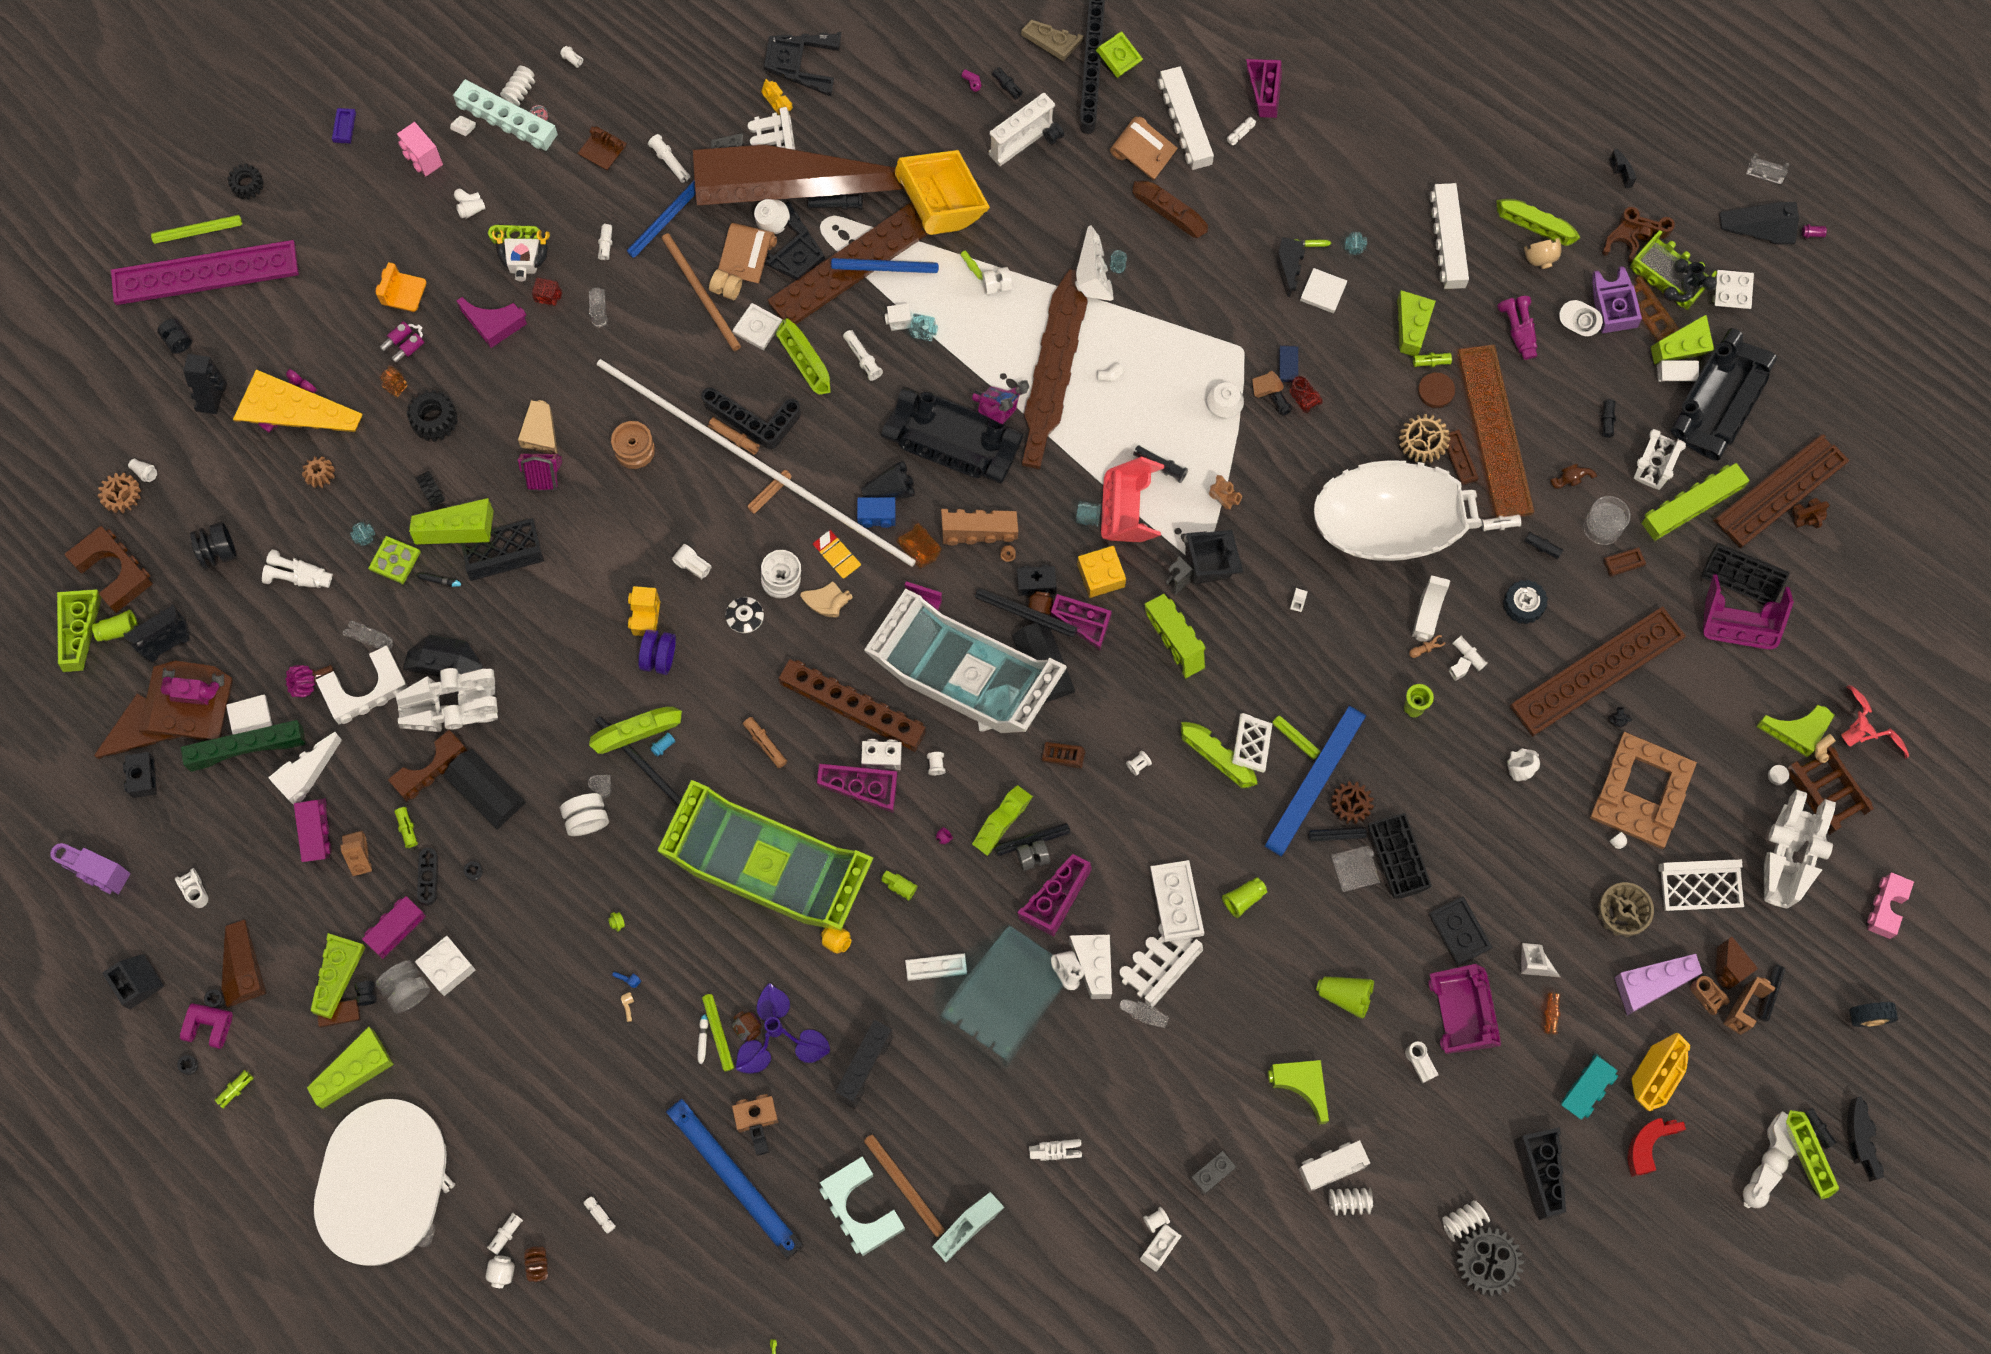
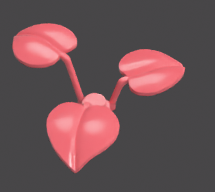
M1848 685L1846 688L1852 690L1854 696L1863 707V713L1858 711L1859 718L1850 726V729L1841 734L1845 742L1851 747L1859 741L1862 743L1865 740L1878 739L1879 736L1888 735L1904 751L1905 759L1908 758L1909 753L1903 740L1891 728L1887 731L1876 733L1865 717L1868 711L1872 712L1867 699L1856 688ZM1865 732L1870 734L1869 736L1863 737L1864 735H1866Z

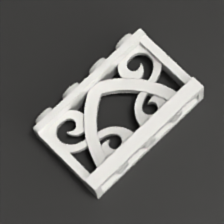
M1042 93L991 130V150H989V156L999 166H1002L1043 136L1042 130L1049 128L1051 123H1053L1052 115L1055 103L1045 93Z

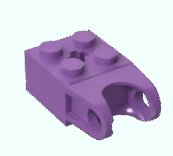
M1623 266L1618 267L1617 281L1614 282L1606 281L1598 270L1593 271L1594 303L1596 310L1602 316V333L1638 328L1642 320L1635 288L1632 286L1627 271Z
M60 843L51 850V858L55 862L75 873L76 877L91 886L95 885L108 894H111V892L119 894L131 874L119 864L86 848L80 851ZM65 848L66 852H64L61 858H57V850Z

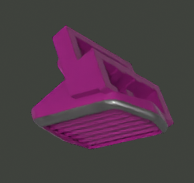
M521 454L519 456V469L522 471L524 486L527 491H555L557 489V472L562 465V456H559V454Z

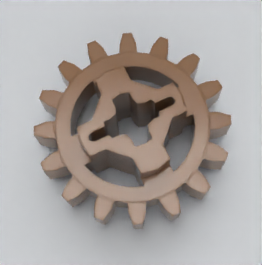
M115 473L114 478L107 476L109 481H102L104 487L98 488L101 492L98 494V497L101 499L100 503L108 511L112 509L114 513H117L118 510L124 513L126 508L130 511L132 510V504L137 506L135 500L141 499L138 494L141 492V489L139 488V483L131 475L127 476L125 473H122L120 477Z

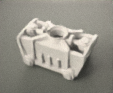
M1653 429L1650 431L1649 438L1651 439L1644 455L1637 461L1638 469L1634 479L1660 490L1666 481L1673 477V467L1680 451L1682 452L1685 449L1686 443L1679 439L1675 442L1670 438L1660 435V431ZM1659 439V440H1660V442H1659L1660 448H1658V449L1655 451L1654 446H1655L1657 440ZM1669 445H1673L1671 453L1665 455L1664 449ZM1652 459H1660L1661 465H1654ZM1648 468L1647 472L1649 473V475H1646L1644 478H1640L1644 469ZM1658 472L1660 478L1656 485V483H1653V475H1656Z

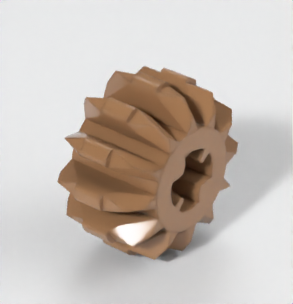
M315 456L313 461L307 460L308 465L303 466L304 472H302L305 482L309 485L311 484L314 488L318 485L323 488L325 483L330 485L329 479H334L335 477L333 474L335 468L332 466L331 461L326 460L322 456L319 460Z

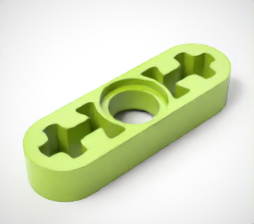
M494 225L488 230L490 240L493 243H497V240L492 236L493 231H495L496 235V232L502 230L504 235H507V238L505 236L502 238V242H504V239H514L510 237L513 232L520 233V236L515 239H538L537 232L539 228L535 226ZM532 233H535V234H536V235L534 236V238H531V237H530V236H532Z

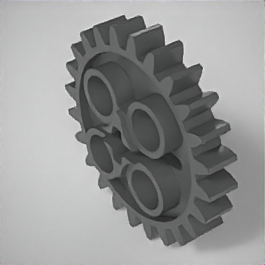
M1490 1227L1486 1229V1233H1484L1482 1228L1478 1229V1235L1474 1231L1471 1232L1472 1239L1468 1236L1464 1237L1467 1244H1459L1463 1251L1456 1252L1457 1255L1461 1256V1259H1457L1455 1262L1461 1264L1457 1271H1463L1464 1273L1460 1279H1468L1466 1286L1474 1285L1472 1291L1475 1292L1480 1289V1295H1484L1488 1291L1489 1297L1493 1296L1494 1291L1497 1296L1501 1295V1289L1505 1293L1509 1292L1508 1285L1512 1288L1516 1286L1513 1280L1519 1281L1521 1279L1517 1273H1522L1524 1270L1518 1266L1524 1264V1261L1518 1260V1257L1523 1255V1253L1516 1252L1519 1244L1514 1246L1511 1244L1514 1240L1513 1237L1507 1240V1232L1499 1235V1229H1495L1492 1233ZM1479 1243L1486 1246L1485 1254H1481L1478 1251L1477 1246ZM1492 1244H1494V1245H1495V1249H1494V1251H1493V1253H1492V1256H1491V1251H1492V1247H1491V1246H1492ZM1499 1249L1506 1252L1505 1260H1501L1498 1257ZM1490 1256L1491 1262H1494V1264L1491 1266H1489V1263L1486 1262V1259L1490 1258ZM1474 1264L1481 1266L1482 1272L1480 1275L1473 1271ZM1488 1266H1489V1269H1488V1279L1485 1280L1484 1277H1485V1274H1486V1272H1487V1268H1488ZM1494 1270L1501 1272L1502 1278L1500 1281L1494 1278Z

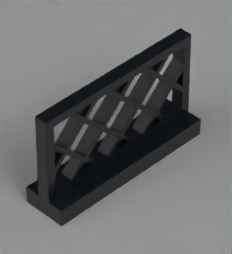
M533 518L491 529L490 536L495 537L491 544L477 542L473 549L466 547L465 543H461L465 568L470 581L544 562ZM531 525L532 529L528 534L520 532L523 527ZM507 531L513 532L510 539L502 537L503 534ZM517 535L524 537L520 545L513 542ZM499 540L506 543L502 550L495 547ZM529 540L536 545L531 548L524 547ZM480 545L487 547L483 555L476 552ZM510 545L517 548L512 553H507L506 550ZM492 550L499 553L494 558L487 557ZM473 555L480 558L478 562L469 563Z

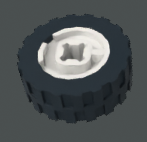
M1530 580L1515 582L1504 596L1503 604L1504 610L1507 612L1506 614L1513 621L1515 620L1520 624L1533 623L1538 620L1548 604V597H1546V592L1542 589L1543 587Z

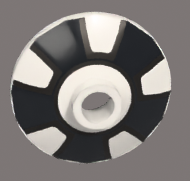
M750 597L735 599L726 610V621L729 627L738 633L755 631L761 625L764 618L762 606L758 601ZM746 610L747 614L741 615V612Z

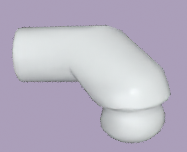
M456 189L454 192V197L459 202L481 199L478 192L470 195L462 189Z

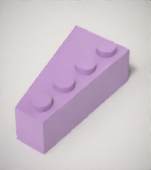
M1693 954L1622 972L1615 977V981L1628 1016L1695 979L1703 972L1697 955Z

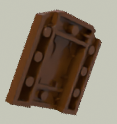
M172 661L154 666L139 732L158 736L165 734L199 739L201 742L221 738L227 710L226 705H228L233 679L215 666ZM163 668H166L167 671L175 669L174 678L200 680L208 685L212 682V674L216 673V676L224 674V685L219 687L215 696L209 700L208 705L170 701V695H164L161 692Z

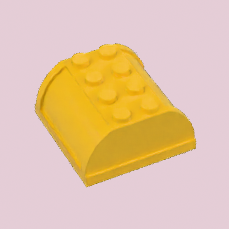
M958 150L902 157L897 161L895 176L906 190L922 220L923 228L929 235L962 230L978 220L990 208Z

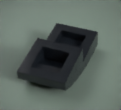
M1614 149L1609 158L1613 173H1621L1625 188H1631L1637 179L1635 172L1627 158L1618 149Z

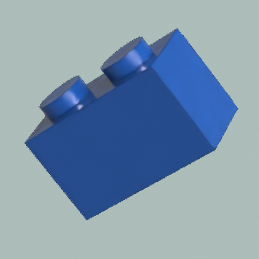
M895 497L858 498V524L865 528L872 526L884 528L896 526Z

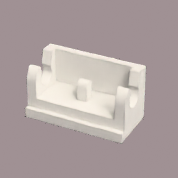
M1661 361L1657 364L1658 382H1696L1699 377V361Z

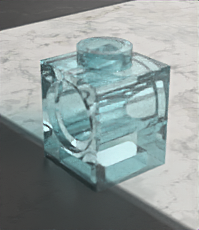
M914 313L909 329L910 336L932 341L933 336H936L938 332L935 318ZM922 326H929L926 330L920 329Z

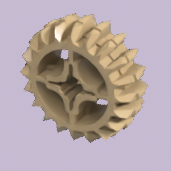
M1424 414L1422 419L1417 415L1416 421L1410 418V424L1405 423V429L1400 431L1402 434L1399 436V441L1402 442L1400 447L1405 448L1403 453H1409V459L1415 457L1416 463L1419 459H1422L1424 464L1426 459H1429V462L1432 463L1433 457L1439 460V454L1444 455V449L1449 447L1447 443L1450 441V437L1447 436L1449 430H1444L1446 424H1440V418L1434 421V415L1430 419L1427 418V414ZM1425 427H1430L1434 431H1428ZM1418 428L1419 434L1413 436V439H1409L1411 433ZM1422 433H1423V436H1425L1426 438H1428V440H1427V445H1426V442L1423 441V439H1422ZM1440 438L1439 444L1431 450L1430 444ZM1414 447H1422L1424 451L1417 450Z

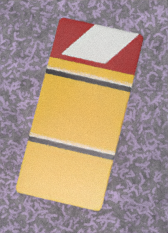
M831 530L813 543L815 548L843 579L861 566V563Z

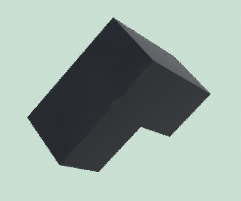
M762 1124L750 1127L749 1130L756 1155L769 1153Z

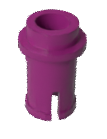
M1810 224L1802 227V237L1806 239L1809 237L1825 238L1827 233L1826 226H1810Z

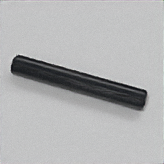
M1067 823L997 844L995 845V851L998 856L1016 851V847L1027 844L1031 846L1032 842L1041 839L1045 842L1070 833V828Z

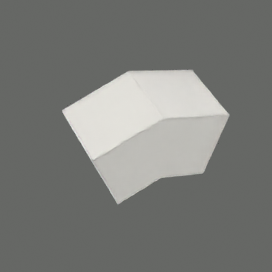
M1296 588L1290 609L1302 612L1308 591Z
M1460 657L1458 663L1449 669V673L1454 681L1466 675L1471 661Z

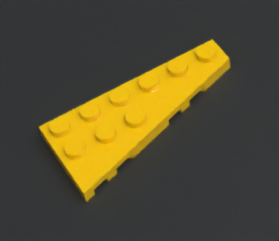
M256 370L233 421L356 432L363 414Z

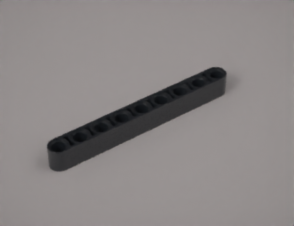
M1089 0L1080 130L1084 134L1093 133L1096 127L1101 56L1096 49L1102 45L1105 0Z

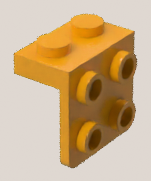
M388 262L386 269L384 268L382 271L381 283L376 287V295L382 305L415 312L423 295L426 280L399 273L396 265Z

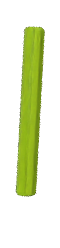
M240 215L159 231L152 233L151 239L156 244L241 226L242 219Z

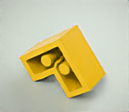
M633 586L632 593H629L628 604H631V611H633L632 617H629L628 628L631 629L633 635L644 636L647 629L657 630L660 599L656 588Z

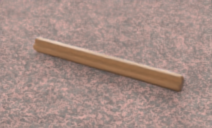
M869 1135L864 1140L865 1144L936 1237H940L945 1232L943 1226L874 1135Z

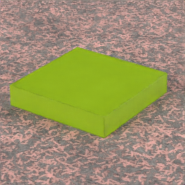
M1122 31L1096 49L1117 78L1143 60Z

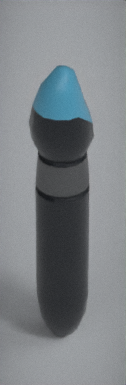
M423 572L416 574L421 580L450 587L461 586L460 581L454 578L449 579Z

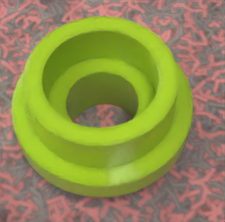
M620 912L610 913L611 917L608 918L611 929H615L617 932L621 931V928L625 927Z

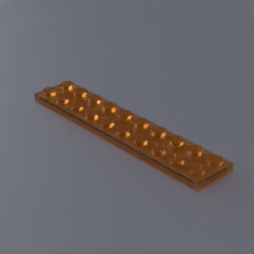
M1495 345L1459 349V361L1495 516L1499 518L1502 515L1503 517L1518 514L1520 517L1533 515L1534 508Z

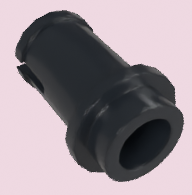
M1281 391L1271 396L1279 409V414L1285 416L1292 411V405L1286 401Z

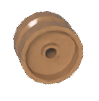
M628 421L615 428L612 433L611 444L616 459L622 466L629 469H638L651 462L654 457L655 446L650 430L644 424L638 421Z

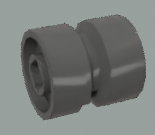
M1043 839L1032 842L1031 846L1025 844L1016 847L1023 871L1034 869L1035 865L1041 867L1050 864L1049 854Z

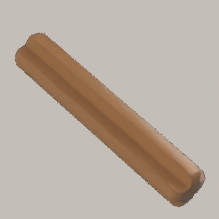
M783 470L780 473L789 480L792 477L787 470ZM774 479L747 505L748 510L753 514L756 513L784 485Z

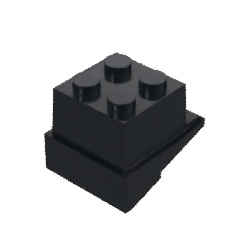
M1232 530L1186 533L1184 538L1185 554L1188 565L1193 569L1191 574L1193 585L1227 579L1232 574L1243 573Z

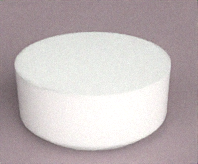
M1775 765L1769 770L1768 779L1774 785H1782L1789 779V772L1784 766Z

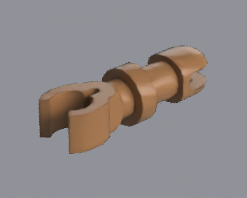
M1442 635L1436 636L1430 642H1423L1422 646L1411 649L1409 652L1410 657L1416 658L1422 653L1431 652L1433 648H1440L1445 645V642L1441 645L1435 644L1437 638H1441Z

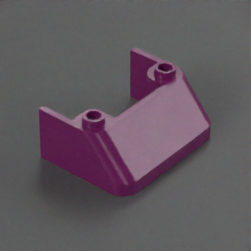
M1713 574L1705 600L1703 621L1705 637L1710 640L1763 649L1778 647L1794 603L1790 588L1785 587L1780 603H1766L1761 613L1724 607L1725 598L1720 593L1721 588L1718 576Z

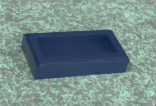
M1280 346L1279 378L1282 382H1298V347Z

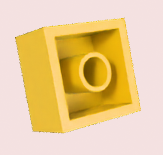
M1114 546L1078 556L1077 566L1089 598L1125 587L1126 577Z

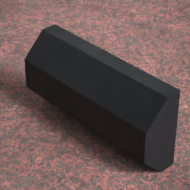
M1717 543L1706 562L1701 577L1712 581L1713 574L1717 575L1721 586L1766 604L1777 600L1790 572Z
M1034 623L1021 628L1012 635L1017 651L1036 660H1048L1051 658L1064 664L1050 628ZM1067 668L1044 703L1075 693V688ZM1025 669L1027 676L1029 678L1032 672Z
M473 749L461 753L454 759L443 775L497 830L526 804Z
M1406 813L1368 823L1367 827L1393 899L1412 896L1431 888L1432 884Z

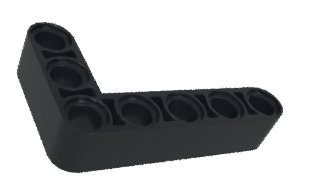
M712 387L705 388L701 394L703 405L706 409L767 449L776 448L801 416L800 404L795 399L786 400L771 420L766 423ZM709 397H714L711 401L707 400ZM723 407H729L728 410H721ZM791 408H795V409H796L794 412H789V411H788V410L791 409ZM737 417H744L742 420H736ZM779 422L785 423L783 426L777 425ZM754 426H758V427H759L757 430H752V429H751V428L754 427ZM768 436L774 437L772 440L766 439Z

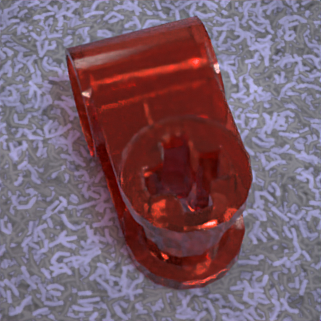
M1298 376L1293 379L1290 394L1304 413H1308L1314 406L1322 404L1321 396L1305 377ZM1300 385L1303 389H1297L1295 386Z

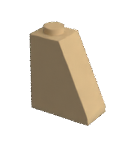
M531 400L518 438L521 448L547 454L558 453L552 411L549 404L545 401Z

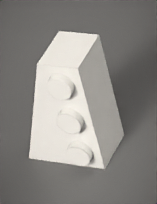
M1359 1140L1352 1144L1348 1142L1341 1145L1339 1150L1335 1152L1329 1150L1322 1153L1321 1158L1315 1161L1313 1158L1302 1162L1303 1166L1299 1168V1172L1308 1192L1366 1168L1370 1161Z

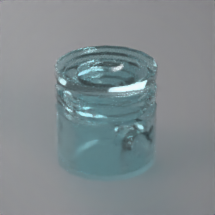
M1079 501L1076 523L1085 525L1091 523L1092 526L1094 524L1098 526L1101 504L1096 506L1095 503L1092 505V503Z

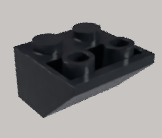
M144 954L119 961L102 972L122 1006L129 1010L165 987Z

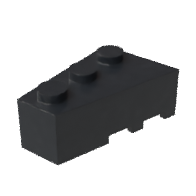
M188 354L183 372L188 387H192L193 390L191 399L196 401L194 409L196 412L217 414L227 382L210 357Z

